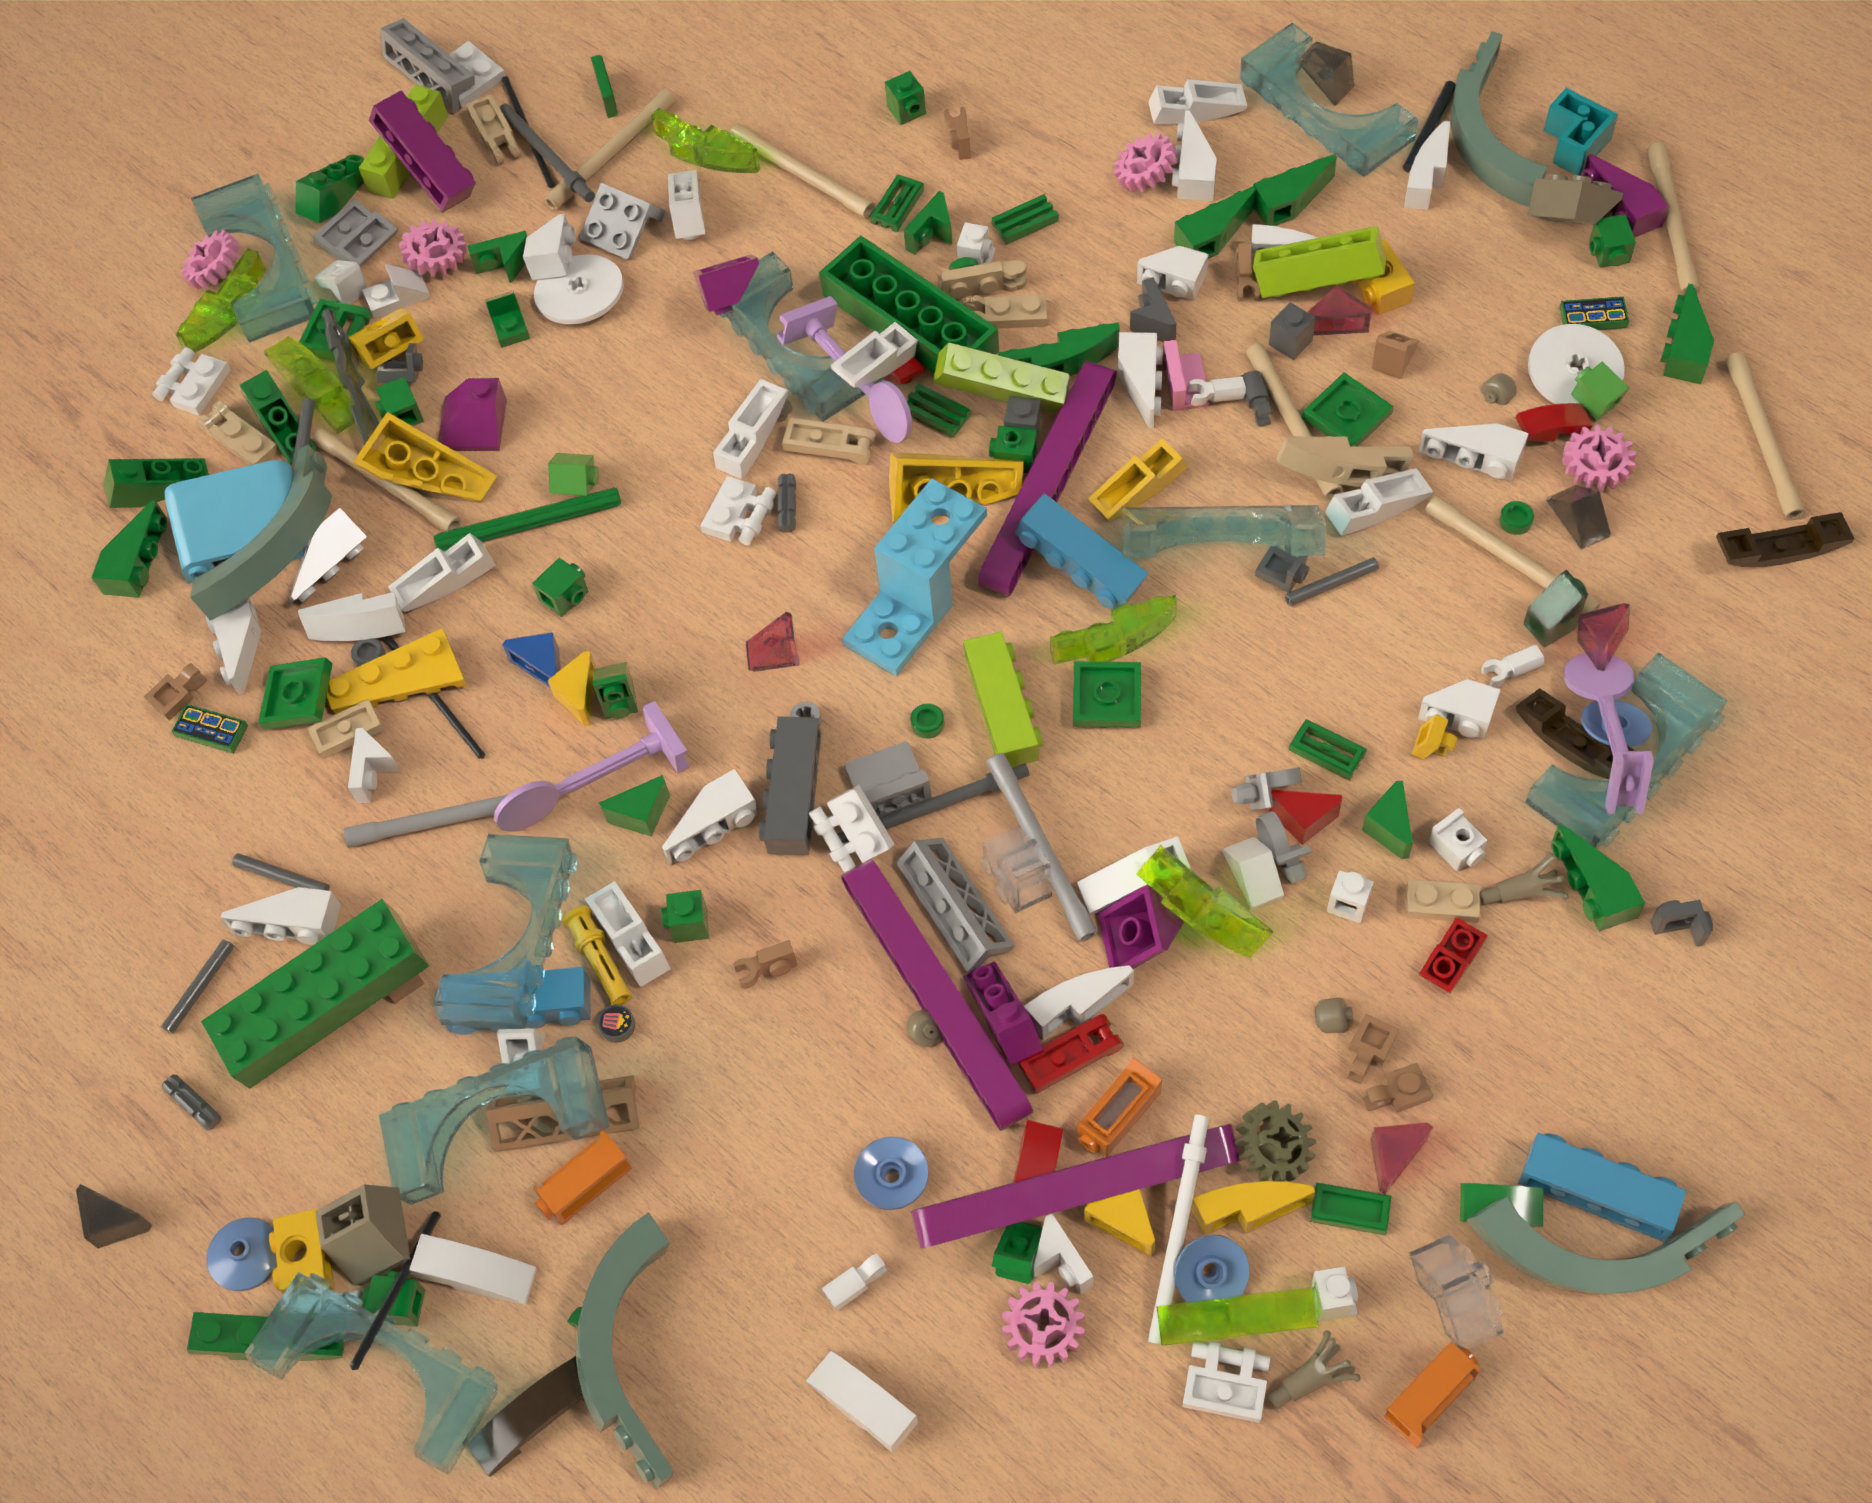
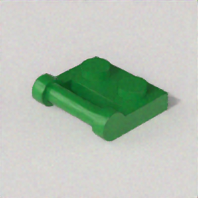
M319 299L297 344L300 353L335 360L333 351L329 349L325 334L326 325L322 316L324 310L334 311L342 329L347 318L353 319L347 332L348 337L362 330L364 325L369 324L372 318L371 311L362 306ZM348 338L349 344H350V345L352 346V348L354 349L353 345L351 344V342H350V340H349V338ZM344 350L345 355H346V362H347L346 365H349V363H348L349 354Z

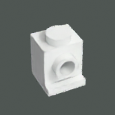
M965 222L957 243L958 259L971 257L977 260L978 265L991 263L996 251L993 247V240H989L988 226Z
M1460 808L1435 825L1429 839V844L1457 872L1467 865L1473 867L1478 864L1486 855L1484 850L1488 841L1463 816L1464 812Z
M1339 870L1330 894L1327 912L1361 924L1372 893L1373 881L1367 880L1365 876L1356 872L1346 873ZM1338 901L1356 906L1357 909L1339 904Z
M1345 1267L1314 1271L1311 1288L1319 1322L1357 1316L1355 1304L1358 1301L1357 1287L1354 1278L1347 1276Z

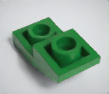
M1460 1183V1222H1468L1466 1219L1497 1199L1507 1197L1520 1216L1531 1227H1543V1188Z

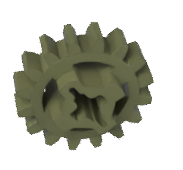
M1273 1100L1267 1105L1263 1102L1258 1104L1253 1110L1248 1111L1242 1116L1245 1122L1239 1124L1236 1130L1243 1136L1235 1141V1145L1244 1148V1152L1238 1157L1240 1160L1248 1159L1250 1161L1247 1169L1249 1173L1258 1169L1261 1181H1265L1272 1176L1273 1181L1283 1182L1286 1180L1291 1182L1309 1169L1307 1162L1314 1159L1315 1154L1308 1150V1148L1316 1144V1140L1307 1137V1132L1312 1129V1126H1303L1300 1121L1304 1115L1302 1112L1294 1116L1291 1114L1290 1104H1286L1279 1109L1278 1102ZM1261 1121H1264V1124L1260 1126V1133H1256L1258 1125ZM1291 1152H1295L1293 1159L1291 1157Z

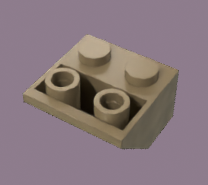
M1549 174V179L1535 178L1528 216L1546 221L1595 225L1622 200L1623 193L1611 190L1612 184L1593 181V184H1591L1592 178L1573 175L1572 180H1568L1567 176Z
M364 1184L315 1211L320 1247L355 1285H363L372 1279V1275L380 1276L410 1260L403 1207L398 1187Z

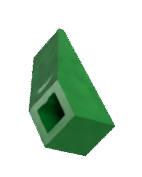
M1336 154L1318 158L1313 162L1297 168H1291L1286 172L1269 178H1263L1253 183V186L1256 188L1254 209L1264 225L1277 226L1295 219L1334 178L1337 161Z
M348 155L340 161L328 164L327 167L311 172L307 176L296 180V214L321 223L340 212L364 183L359 170V166L364 158L360 155Z
M1252 186L1246 190L1238 191L1217 203H1211L1206 208L1193 214L1185 215L1175 221L1174 243L1177 246L1180 245L1208 254V259L1218 255L1254 210L1256 188Z
M1688 283L1684 296L1679 294L1677 296L1673 313L1679 314L1678 319H1671L1667 337L1672 338L1671 344L1665 343L1660 362L1666 363L1663 376L1701 384L1709 364L1714 338L1694 285Z
M265 370L240 384V389L265 430L291 465L294 459L299 419L269 372ZM310 438L309 445L313 451H316L317 448Z
M205 458L109 459L104 480L109 508L144 507L151 500L156 502L165 500L164 491L169 485L207 476L209 473Z
M151 500L101 550L91 578L103 595L140 598L143 586H146L148 583L152 560L158 554V543L161 534L165 532L167 527V517L156 501Z
M1558 825L1551 841V848L1556 859L1562 860L1567 869V879L1571 888L1579 892L1583 900V910L1587 919L1591 922L1594 921L1600 932L1639 918L1645 901L1630 873L1565 825Z

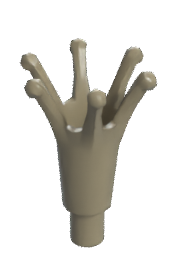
M1547 852L1546 857L1525 873L1499 882L1496 887L1480 891L1484 905L1500 900L1508 902L1531 896H1550L1567 900L1568 895L1564 891L1543 888V886L1564 881L1561 875L1550 878L1557 876L1558 872L1556 870L1539 875L1556 860V856L1551 852Z
M1329 1330L1323 1332V1338L1308 1361L1282 1382L1284 1384L1282 1387L1268 1395L1276 1409L1291 1399L1296 1401L1323 1386L1341 1381L1354 1380L1358 1382L1360 1380L1359 1374H1353L1355 1367L1351 1366V1361L1347 1359L1336 1365L1326 1367L1330 1359L1340 1351V1345L1336 1344V1339L1330 1338L1331 1332Z

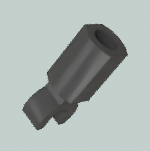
M1260 371L1244 373L1241 377H1243L1246 386L1245 399L1248 407L1254 411L1258 427L1271 424L1269 415L1272 414L1268 402L1269 395Z

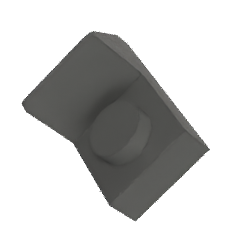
M1154 277L1143 280L1142 294L1138 295L1140 308L1130 312V330L1134 333H1157V340L1161 342L1176 340L1177 323Z

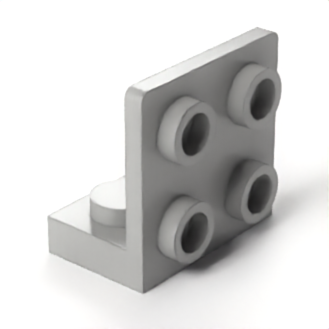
M601 183L580 234V239L627 260H631L646 222L649 223L650 218L661 222L665 210Z
M902 742L845 764L853 788L860 785L879 818L932 798L928 776L925 769L920 771L908 742Z

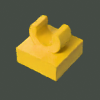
M1435 714L1422 724L1411 754L1424 760L1432 753L1444 757L1447 750L1453 751L1458 738L1451 733L1444 732L1448 719Z

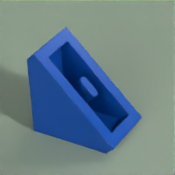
M553 632L506 639L502 646L508 660L550 688L548 680L561 670L559 647Z

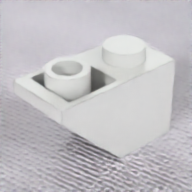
M565 214L557 215L526 238L523 259L532 280L567 276L568 265L573 260L571 247L576 242L574 227L568 224Z
M1179 245L1139 259L1137 263V284L1142 285L1143 280L1154 277L1160 291L1172 294L1178 298L1194 301L1207 275L1208 254Z
M1466 679L1425 696L1418 719L1426 722L1435 714H1438L1448 719L1446 728L1458 731L1465 737H1477L1484 740L1501 689Z

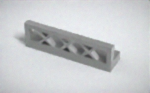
M404 18L380 28L383 57L417 85L439 91L446 109L452 114L460 111L459 92L475 85L474 74Z
M944 838L914 841L897 861V865L965 970L973 972L976 968L982 966L990 955L1009 953L1015 945ZM937 850L942 860L935 857L932 851ZM950 878H952V879H954L955 881H957L958 884L960 885V887H958V886H956L955 884H953V883L951 882ZM967 904L975 908L979 915L972 912ZM985 932L991 934L997 943H992Z

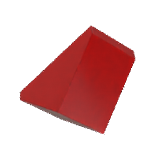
M1271 790L1273 807L1269 808V812L1273 811L1276 813L1282 825L1302 845L1339 817L1342 795Z

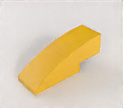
M1161 438L1141 458L1134 455L1097 489L1088 500L1110 522L1156 495L1188 469V466L1184 459Z
M1261 1181L1241 1183L1215 1189L1194 1197L1191 1210L1204 1236L1236 1221H1239L1246 1234L1312 1204L1315 1190L1312 1185L1294 1182Z

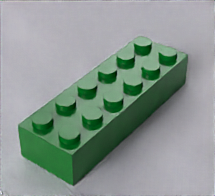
M862 235L819 272L822 295L825 298L831 296L838 303V307L879 334L894 322L899 324L918 340L914 357L921 365L934 374L938 354L948 343L995 355L999 352L997 327Z
M381 899L201 1022L231 1077L250 1089L430 965L398 913Z

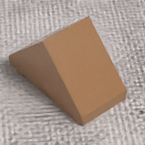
M1393 331L1378 335L1372 369L1401 379L1418 346L1419 340Z

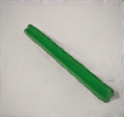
M613 487L590 493L587 496H579L435 534L434 543L436 549L439 548L442 551H447L469 533L482 542L612 508L621 504L618 489Z

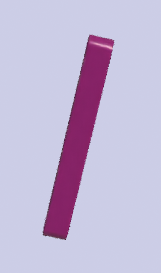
M1089 361L1083 364L981 567L978 586L1007 596L1013 593L1034 551V548L1026 547L1015 534L1021 519L1043 493L1055 502H1058L1112 393L1117 378V370Z
M870 859L841 875L842 882L850 897L920 1007L926 1009L938 1025L943 1035L942 1041L997 1128L1003 1131L1032 1114L1033 1108L1027 1096L875 861Z
M1231 1124L1207 1129L1204 1147L1207 1148L1204 1164L1200 1163L1198 1173L1241 1161L1238 1157L1240 1154L1237 1145H1235L1236 1140ZM1191 1134L912 1210L911 1213L920 1248L939 1245L1182 1178L1185 1160L1182 1159L1185 1143L1189 1144Z

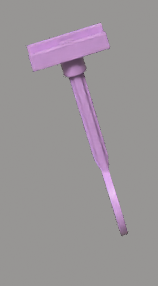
M831 296L780 314L779 320L785 326L784 331L777 333L776 338L782 345L809 336L813 341L818 342L834 361H837L846 353L827 333V329L834 327L838 303ZM884 380L876 384L871 382L859 386L869 398L871 415L882 435L895 443L908 439L912 431V417L907 401L899 388L893 383Z
M1588 652L1579 654L1571 658L1565 665L1564 681L1568 688L1577 695L1590 700H1596L1599 704L1613 754L1605 801L1607 814H1615L1616 806H1634L1636 813H1644L1654 759L1651 751H1628L1614 699L1626 695L1633 687L1634 672L1625 661L1608 653Z
M653 701L643 706L645 725L651 734L641 738L640 742L567 777L556 785L547 781H537L517 788L499 803L494 812V820L501 830L509 832L530 827L545 818L553 810L559 797L574 792L646 755L650 757L660 751H663L678 774L689 768V764L684 758V755L688 754L687 749L656 702Z

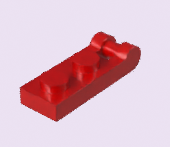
M1100 1014L1043 1045V1051L1018 1062L1019 1067L1036 1094L1101 1058L1117 1053L1124 1047V1043L1119 1035H1114L1109 1028L1111 1023L1105 1014ZM1098 1035L1101 1042L1093 1045L1089 1037Z

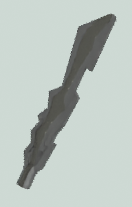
M327 309L322 312V316L326 325L325 334L329 349L334 353L342 387L350 392L354 406L351 405L350 409L363 445H365L378 426L379 421L361 389L366 381L358 372L359 362L355 359V350L349 344L348 335L339 325L334 311Z

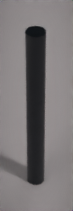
M1453 81L1445 82L1403 165V169L1406 172L1410 173L1415 157L1424 142L1435 130L1455 91L1456 84Z

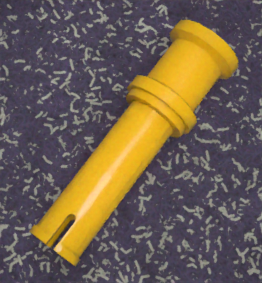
M583 905L570 910L563 916L561 921L564 927L569 928L576 940L574 945L577 951L585 954L611 1001V1005L625 1004L632 998V993L628 990L615 963L604 946L605 935L594 924L591 918L592 911L590 907Z

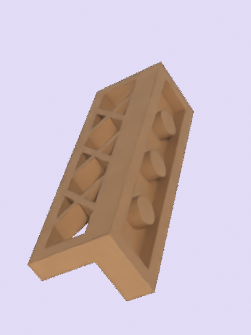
M634 1075L491 1098L486 1114L494 1152L600 1135L601 1127L607 1134L639 1129L640 1124L634 1098L636 1092ZM627 1103L628 1120L614 1121L605 1115L611 1105ZM585 1110L595 1117L589 1126L584 1127L577 1126L569 1118L574 1111ZM567 1112L565 1116L559 1114ZM548 1115L559 1122L553 1132L543 1133L532 1126L540 1116ZM531 1118V1119L529 1120V1122H526L525 1120H523V1119ZM512 1121L523 1128L516 1138L502 1140L498 1123Z

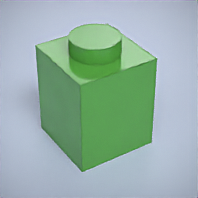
M1602 361L1593 369L1588 366L1575 378L1577 384L1571 395L1598 421L1620 404L1629 387Z
M556 453L548 463L550 493L587 496L592 488L598 484L599 469L597 466H594V455Z

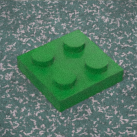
M1343 372L1303 410L1302 418L1325 435L1347 437L1350 447H1357L1392 415L1394 406Z
M326 657L270 666L258 724L265 730L322 722L333 663Z
M1074 661L1073 727L1141 728V662Z

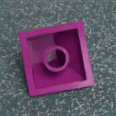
M750 254L693 271L707 311H714L715 315H720L733 310L732 305L740 302L759 266L757 257Z
M468 378L445 396L438 442L454 451H500L507 399L499 378Z
M1146 884L1098 913L1109 968L1130 966L1132 969H1135L1168 950L1184 924L1176 891Z

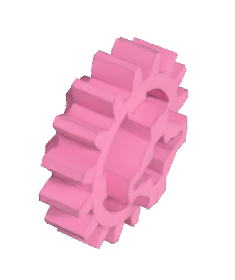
M1148 133L1144 140L1137 137L1133 144L1126 145V152L1118 153L1121 160L1114 162L1116 170L1113 172L1124 189L1128 188L1132 193L1137 188L1140 192H1144L1146 186L1149 185L1154 189L1157 182H1164L1166 180L1164 177L1166 173H1173L1174 170L1171 165L1178 162L1175 157L1178 152L1168 136L1163 138L1161 133H1157L1153 138Z
M432 219L429 225L424 221H420L421 227L417 228L411 225L410 233L402 234L403 241L400 242L403 262L408 263L409 270L411 271L418 268V273L421 276L426 271L430 272L431 277H434L438 271L443 275H447L446 269L457 270L456 262H464V254H467L464 234L458 232L456 225L449 228L448 221L442 222L441 225L437 224L436 219Z
M222 230L220 233L214 231L212 237L206 235L203 242L199 240L192 247L193 251L188 252L190 257L183 261L186 267L181 270V273L184 274L182 278L197 290L201 288L208 289L210 283L214 286L217 285L218 279L221 278L223 280L230 273L228 270L234 268L232 265L233 261L239 259V256L236 254L241 250L238 246L239 242L225 230Z
M1595 425L1594 430L1591 432L1588 428L1582 427L1580 435L1573 433L1570 442H1566L1562 464L1567 465L1565 473L1566 475H1576L1574 479L1575 484L1581 481L1586 482L1585 487L1587 490L1592 485H1597L1599 492H1603L1604 486L1607 484L1614 490L1617 487L1618 481L1625 484L1629 474L1633 472L1636 452L1630 451L1633 444L1632 441L1623 442L1624 433L1620 432L1614 435L1612 434L1613 429L1610 426L1606 431H1601L1600 426Z
M1034 1282L1033 1292L1030 1293L1023 1287L1019 1288L1021 1299L1019 1301L1011 1297L1008 1299V1305L1013 1311L1002 1313L1003 1321L1010 1324L1002 1328L1003 1336L1013 1337L1007 1343L1009 1351L1019 1348L1018 1360L1023 1362L1030 1356L1032 1357L1034 1368L1039 1366L1040 1360H1046L1048 1367L1053 1368L1054 1358L1059 1357L1066 1363L1068 1361L1067 1350L1070 1349L1074 1352L1079 1350V1344L1074 1338H1084L1085 1329L1076 1326L1085 1322L1084 1313H1075L1079 1307V1300L1076 1298L1067 1301V1288H1063L1059 1293L1054 1292V1282H1049L1046 1290H1041L1039 1283ZM1040 1301V1304L1030 1310L1025 1309L1029 1305ZM1055 1304L1064 1310L1069 1321L1057 1314ZM1042 1318L1049 1319V1325L1046 1326L1045 1331L1038 1330L1037 1324L1042 1322ZM1018 1329L1029 1334L1032 1339V1345L1023 1340ZM1055 1340H1062L1058 1345L1047 1348Z

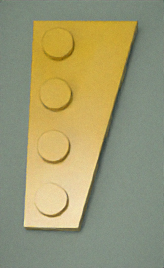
M441 628L330 679L327 699L333 712L338 714L367 699L375 707L378 706L379 702L393 699L397 702L408 699V695L421 692L431 694L441 692L440 688L455 685L458 688L468 684L447 634Z

